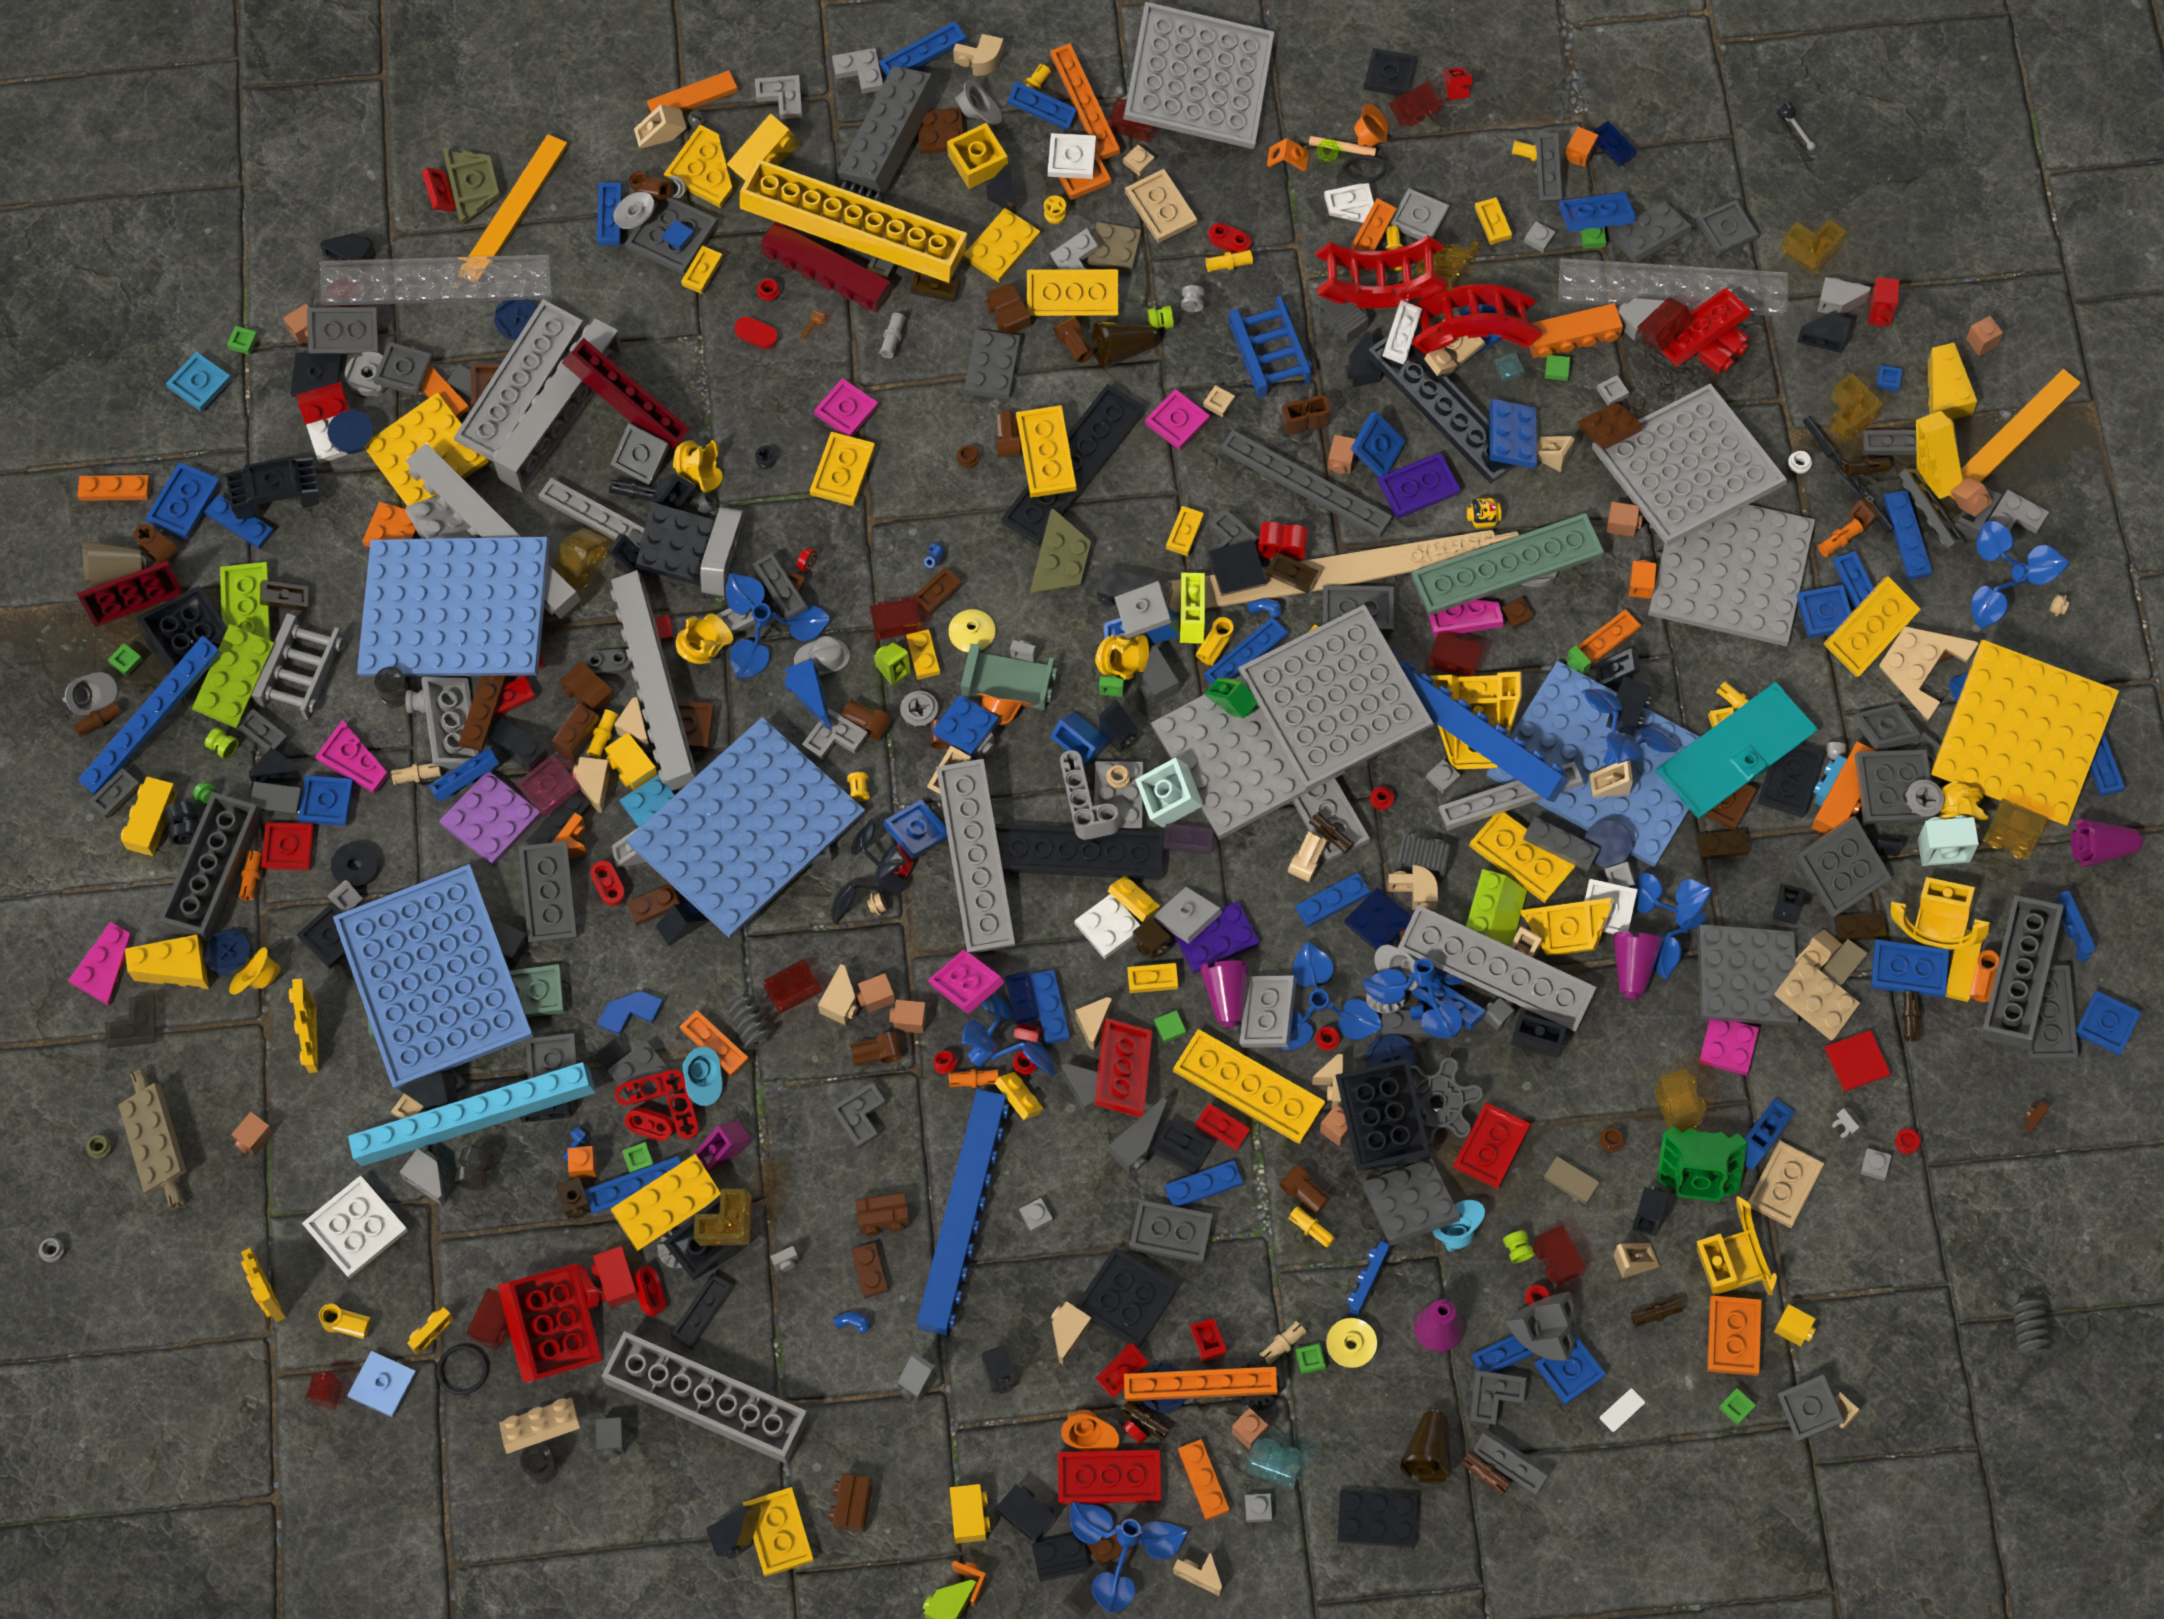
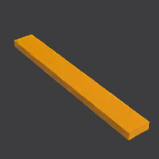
M547 134L459 270L458 276L479 286L568 148L567 142Z
M2062 369L1961 469L1962 479L1965 480L1969 477L1982 483L2080 387L2081 382Z

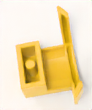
M1926 877L1915 926L1909 922L1906 916V905L1891 902V917L1893 921L1911 938L1935 948L1961 949L1976 945L1985 940L1990 922L1975 919L1972 932L1965 936L1974 902L1975 887Z
M1738 1196L1736 1197V1204L1743 1232L1726 1238H1722L1721 1234L1699 1240L1697 1241V1252L1713 1296L1758 1281H1762L1766 1292L1771 1296L1777 1283L1776 1273L1773 1275L1770 1273L1762 1254L1752 1221L1750 1203Z

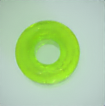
M1324 139L1317 146V155L1323 161H1332L1339 154V146L1332 139ZM1325 146L1331 147V154L1327 155L1324 153Z

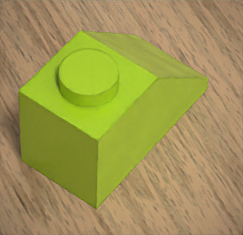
M895 643L881 647L874 655L875 666L891 685H894L911 673L908 652Z
M968 1580L936 1590L933 1596L929 1595L923 1605L925 1618L960 1619L977 1586L976 1582Z

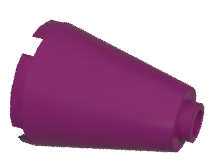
M2089 819L2077 820L2074 826H2077L2076 832H2071L2072 856L2074 859L2079 860L2080 863L2077 864L2079 867H2089L2135 854L2143 844L2142 836L2136 829Z
M1615 932L1613 941L1619 993L1624 994L1625 999L1638 1000L1639 996H1644L1662 946V939L1659 936L1646 933L1636 935L1631 934V932Z
M1242 960L1215 962V967L1208 968V963L1201 965L1200 972L1217 1023L1222 1024L1223 1028L1237 1027V1023L1242 1022L1249 970L1248 961H1245L1243 964Z
M1438 1300L1425 1306L1415 1318L1414 1333L1416 1338L1425 1349L1430 1351L1447 1352L1452 1350L1461 1342L1464 1335L1465 1326L1463 1318L1454 1305L1447 1300Z

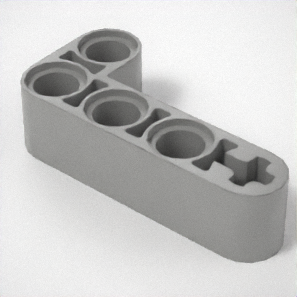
M719 508L701 564L702 593L726 596L729 567L744 522L743 510Z
M1073 750L1064 752L1060 757V764L1076 835L1080 839L1085 840L1116 833L1120 828L1117 807L1113 804L1092 806L1080 754Z

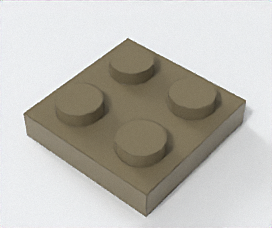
M1097 222L1093 237L1100 249L1088 257V265L1132 273L1141 230Z

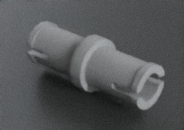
M893 313L891 315L888 329L884 331V341L879 352L884 358H893L897 343L901 341V330L906 318L900 313Z

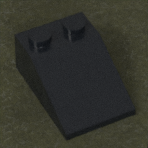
M720 1194L662 1243L694 1281L738 1254L757 1237Z

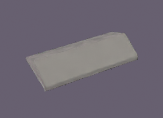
M422 677L433 764L453 770L479 754L478 750L460 747L459 740L472 704L468 678Z

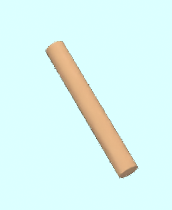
M1310 136L1309 145L1362 155L1375 156L1376 148L1360 147L1357 144Z

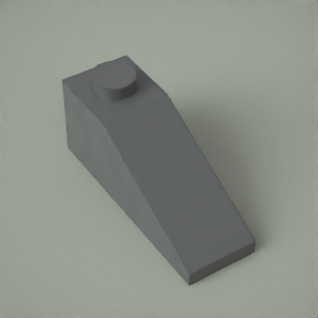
M1164 1097L1109 1145V1153L1129 1174L1134 1169L1138 1171L1147 1162L1146 1159L1167 1110V1100Z

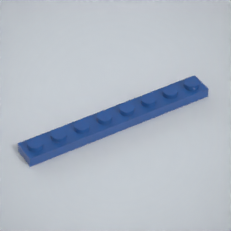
M202 636L78 780L93 794H96L121 770L222 652L206 637Z

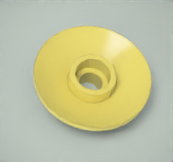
M969 609L962 611L952 619L949 625V638L952 644L963 652L969 653L970 644L980 645V651L990 646L995 637V624L992 618L980 610ZM970 625L976 626L973 630H969L967 627Z
M1346 1318L1332 1326L1327 1335L1326 1345L1329 1355L1336 1363L1348 1368H1357L1367 1364L1373 1358L1377 1348V1338L1371 1326L1363 1320ZM1354 1342L1356 1347L1349 1349L1347 1343Z

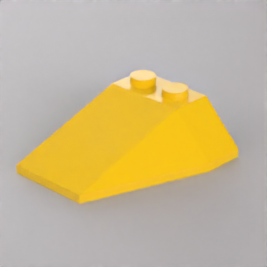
M1503 672L1493 676H1430L1434 679L1433 684L1438 688L1441 685L1453 692L1451 697L1457 701L1459 698L1465 700L1472 705L1470 710L1475 713L1478 711L1484 713L1490 718L1489 723L1493 726H1496V724L1501 725L1509 731L1507 735H1510L1522 697V672ZM1438 725L1452 768L1455 770L1499 768Z

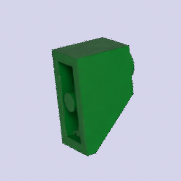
M1219 677L1204 693L1207 698L1231 716L1244 719L1249 716L1257 704L1254 695L1243 682Z

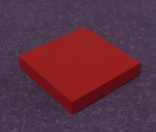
M266 822L261 863L262 869L311 870L314 824Z
M1871 1030L1832 1043L1824 1048L1843 1092L1890 1076V1071Z

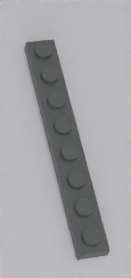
M1234 430L1231 431L1220 448V452L1379 538L1392 520L1390 514Z

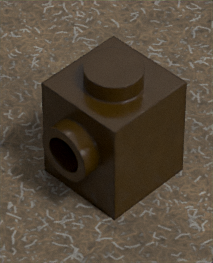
M1151 916L1132 932L1133 941L1137 944V950L1143 956L1147 955L1151 960L1157 956L1162 957L1170 948V936Z
M579 1177L556 1185L568 1219L582 1218L587 1212L591 1211Z

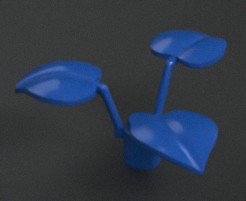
M1995 521L1985 522L1977 538V551L1985 560L1995 561L2002 556L2005 560L2012 563L2014 567L2011 574L2014 581L1997 586L1994 590L1989 586H1982L1975 592L1971 602V611L1979 628L1985 629L2004 617L2008 609V601L2006 596L1999 592L2000 590L2014 585L2019 586L2020 582L2036 585L2047 584L2057 578L2068 567L2070 561L2054 548L2040 545L2029 553L2028 564L2019 563L2005 554L2014 544L2010 530Z
M730 573L726 584V599L730 609L739 615H745L752 609V616L756 623L755 642L743 639L736 642L731 648L730 662L735 676L739 679L750 678L766 668L770 655L767 647L758 645L760 641V628L769 625L773 618L785 625H790L791 635L795 639L805 642L819 636L830 621L829 616L822 609L806 604L808 607L807 611L787 621L775 612L771 613L769 606L762 603L765 591L758 580Z
M1585 689L1582 691L1586 700L1593 708L1603 713H1612L1613 715L1611 733L1606 737L1609 749L1603 759L1607 766L1642 758L1644 752L1639 745L1645 742L1649 748L1655 751H1678L1679 748L1667 734L1656 728H1643L1641 730L1643 737L1639 738L1636 742L1615 733L1618 720L1617 711L1623 709L1621 702L1613 694L1604 690Z
M1642 873L1638 876L1634 889H1637L1634 903L1636 909L1641 913H1649L1656 904L1659 907L1676 912V923L1681 927L1669 932L1666 937L1658 935L1662 939V946L1654 969L1662 978L1669 980L1670 974L1676 968L1681 957V945L1673 936L1680 933H1688V929L1697 930L1700 924H1705V915L1700 910L1713 889L1697 880L1686 879L1681 882L1676 891L1678 905L1673 907L1658 901L1663 892L1660 880L1653 874Z
M1307 942L1300 949L1293 965V975L1297 979L1296 982L1299 986L1308 987L1313 984L1314 991L1309 997L1310 1007L1303 1018L1298 1011L1293 1010L1289 1047L1275 1048L1295 1050L1305 1046L1313 1035V1028L1306 1021L1313 1011L1323 1012L1327 1008L1342 1016L1338 1022L1339 1030L1348 1039L1361 1040L1381 1030L1382 1023L1379 1015L1365 1001L1359 999L1348 1000L1344 1004L1343 1012L1336 1008L1333 1003L1329 1002L1327 992L1319 989L1317 984H1324L1330 980L1333 974V964L1324 952L1310 942Z
M1419 959L1415 962L1414 972L1410 973L1408 982L1405 975L1395 969L1383 970L1362 980L1366 992L1374 1000L1382 1004L1401 1002L1405 997L1404 990L1409 989L1415 980L1418 985L1428 987L1433 1006L1432 1010H1428L1422 1015L1421 1025L1423 1030L1427 1034L1438 1038L1455 1037L1461 1030L1462 1016L1460 1011L1450 1003L1438 1007L1432 983L1434 978L1438 982L1443 979L1449 985L1459 984L1465 980L1433 966L1432 961L1429 959Z
M995 993L991 994L981 1003L990 1014L995 1015V1021L987 1031L981 1023L973 1019L965 1024L962 1044L974 1046L968 1052L969 1059L976 1066L982 1067L990 1058L995 1061L999 1056L1023 1048V1053L1031 1062L1053 1077L1055 1071L1052 1058L1048 1051L1039 1043L1027 1040L1026 1043L1021 1042L996 1053L997 1045L990 1035L1000 1022V1019L1009 1022L1012 1014L1008 1004Z
M1074 1501L1070 1510L1071 1528L1075 1536L1082 1542L1097 1544L1102 1536L1109 1538L1118 1533L1117 1541L1123 1549L1115 1576L1111 1573H1101L1094 1579L1092 1584L1094 1599L1105 1611L1110 1613L1124 1610L1131 1603L1135 1594L1133 1581L1127 1577H1120L1128 1548L1133 1547L1138 1540L1140 1545H1145V1551L1149 1556L1158 1560H1167L1178 1552L1187 1534V1530L1173 1524L1154 1521L1148 1522L1141 1527L1134 1519H1126L1121 1523V1526L1116 1525V1528L1111 1530L1113 1526L1112 1516L1102 1507Z

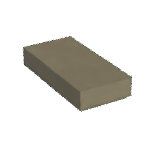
M1847 939L1821 972L1842 987L1868 953Z
M1559 1157L1555 1158L1543 1178L1585 1205L1600 1183Z

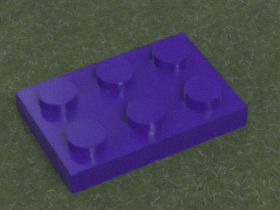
M1441 452L1377 478V482L1396 519L1460 494V488Z
M1238 901L1221 908L1222 914L1190 943L1173 934L1193 974L1200 972V966L1208 963L1209 968L1214 966L1215 962L1225 961L1259 946V941Z

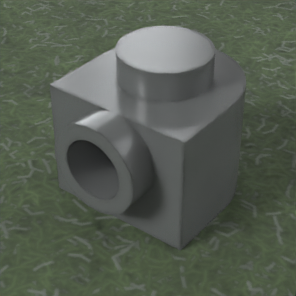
M1498 998L1495 1003L1491 1001L1484 1008L1486 1013L1483 1020L1497 1032L1503 1030L1514 1018L1513 1005L1504 998Z

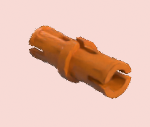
M1853 519L1842 529H1836L1831 537L1817 546L1819 552L1824 557H1828L1839 547H1845L1850 539L1863 531V526L1857 519Z
M247 851L245 867L240 875L242 883L238 896L242 900H247L248 897L249 901L254 900L256 883L260 880L258 872L262 853L258 851H253V855L252 851Z
M971 1069V1071L949 1072V1088L962 1086L977 1088V1086L996 1085L998 1069L986 1071Z

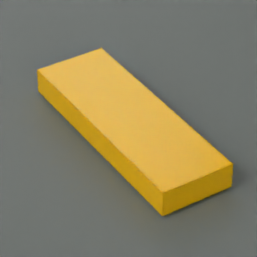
M1966 929L1965 936L1969 935L1972 930ZM1982 942L1973 946L1954 949L1945 997L1964 1002L1969 1001Z

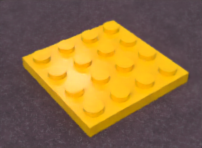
M438 392L374 436L369 447L365 449L407 506L437 496L436 494L431 496L422 486L425 483L421 479L416 481L408 473L410 467L406 460L425 443L463 480L489 462L484 456L454 441V436L462 424Z

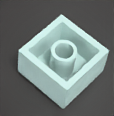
M1176 757L1135 779L1150 820L1161 827H1165L1203 806L1189 766Z
M1956 816L1945 820L1935 817L1925 821L1918 837L1922 866L1970 862L1978 846L1974 817Z

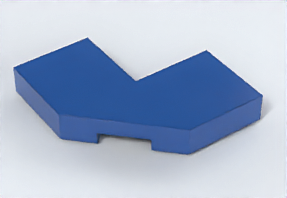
M638 991L608 1002L597 1023L598 1027L621 1035L631 1015L653 1024L663 1004V1000L643 991Z

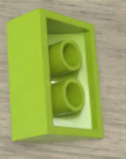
M1482 869L1466 927L1510 947L1515 938L1521 916L1520 910L1523 908L1527 890L1506 875Z

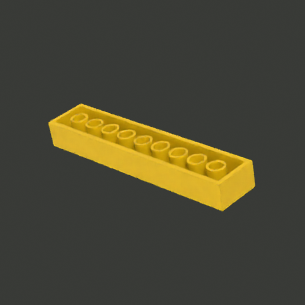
M757 159L740 190V209L948 283L966 250L967 233L759 159Z

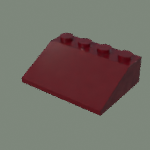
M165 561L78 592L77 596L93 625L97 627L167 602L183 594L172 563Z

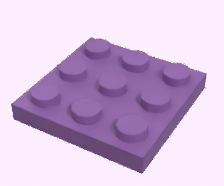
M489 772L484 774L439 822L491 866H494L541 817V813Z

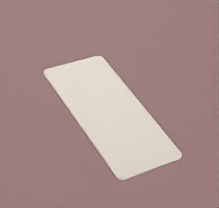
M1630 1389L1600 1416V1420L1614 1432L1643 1406L1645 1401L1633 1389Z

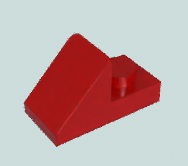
M1465 67L1443 69L1448 99L1454 100L1470 97L1469 85H1472V75Z
M1214 1318L1190 1325L1201 1363L1226 1355V1346Z

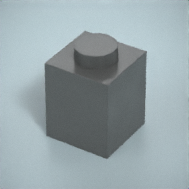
M621 1417L596 1419V1450L604 1458H616L618 1454L625 1453L624 1422Z

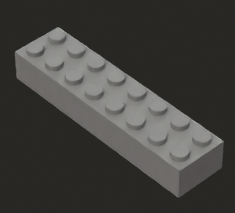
M596 318L584 328L582 337L578 342H574L570 349L571 352L585 338L614 364L623 354L618 330ZM563 360L560 361L553 377L547 379L540 395L537 394L534 397L529 410L521 415L516 428L508 433L506 442L495 451L493 456L499 480L522 493L595 393L594 390L562 364Z
M625 1331L602 1374L606 1385L786 1464L809 1419L807 1411Z

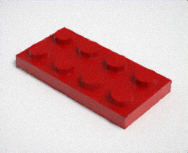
M1724 288L1651 339V341L1677 367L1752 314L1742 301L1730 290Z
M1109 1018L1105 1019L1102 1028L1094 1105L1141 1118L1145 1107L1152 1030Z
M1160 1450L1058 1452L1059 1505H1070L1074 1501L1081 1504L1161 1503Z

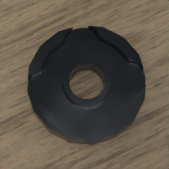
M350 842L341 846L334 853L331 859V871L334 879L339 884L346 880L354 889H360L376 878L379 872V860L375 851L369 845L361 842ZM352 862H361V867L358 870L352 871L349 869V865Z

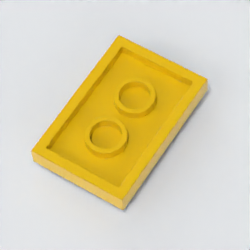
M1004 208L963 254V258L1000 283L1041 234L1038 229Z
M831 432L810 488V495L854 507L876 448L875 443Z
M792 1487L743 1502L744 1506H759L761 1509L753 1540L765 1577L814 1562Z

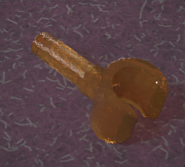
M819 311L812 312L810 322L799 336L804 339L815 324L822 327L826 321L825 314Z

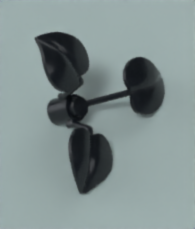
M872 819L855 836L851 845V853L858 855L862 850L878 866L873 877L878 886L847 882L839 890L832 904L831 916L833 923L836 925L838 918L852 904L857 888L877 890L880 893L886 890L897 896L905 885V879L893 873L895 869L906 863L897 846H891L883 854L880 862L868 852L866 845L871 842L875 833V822Z

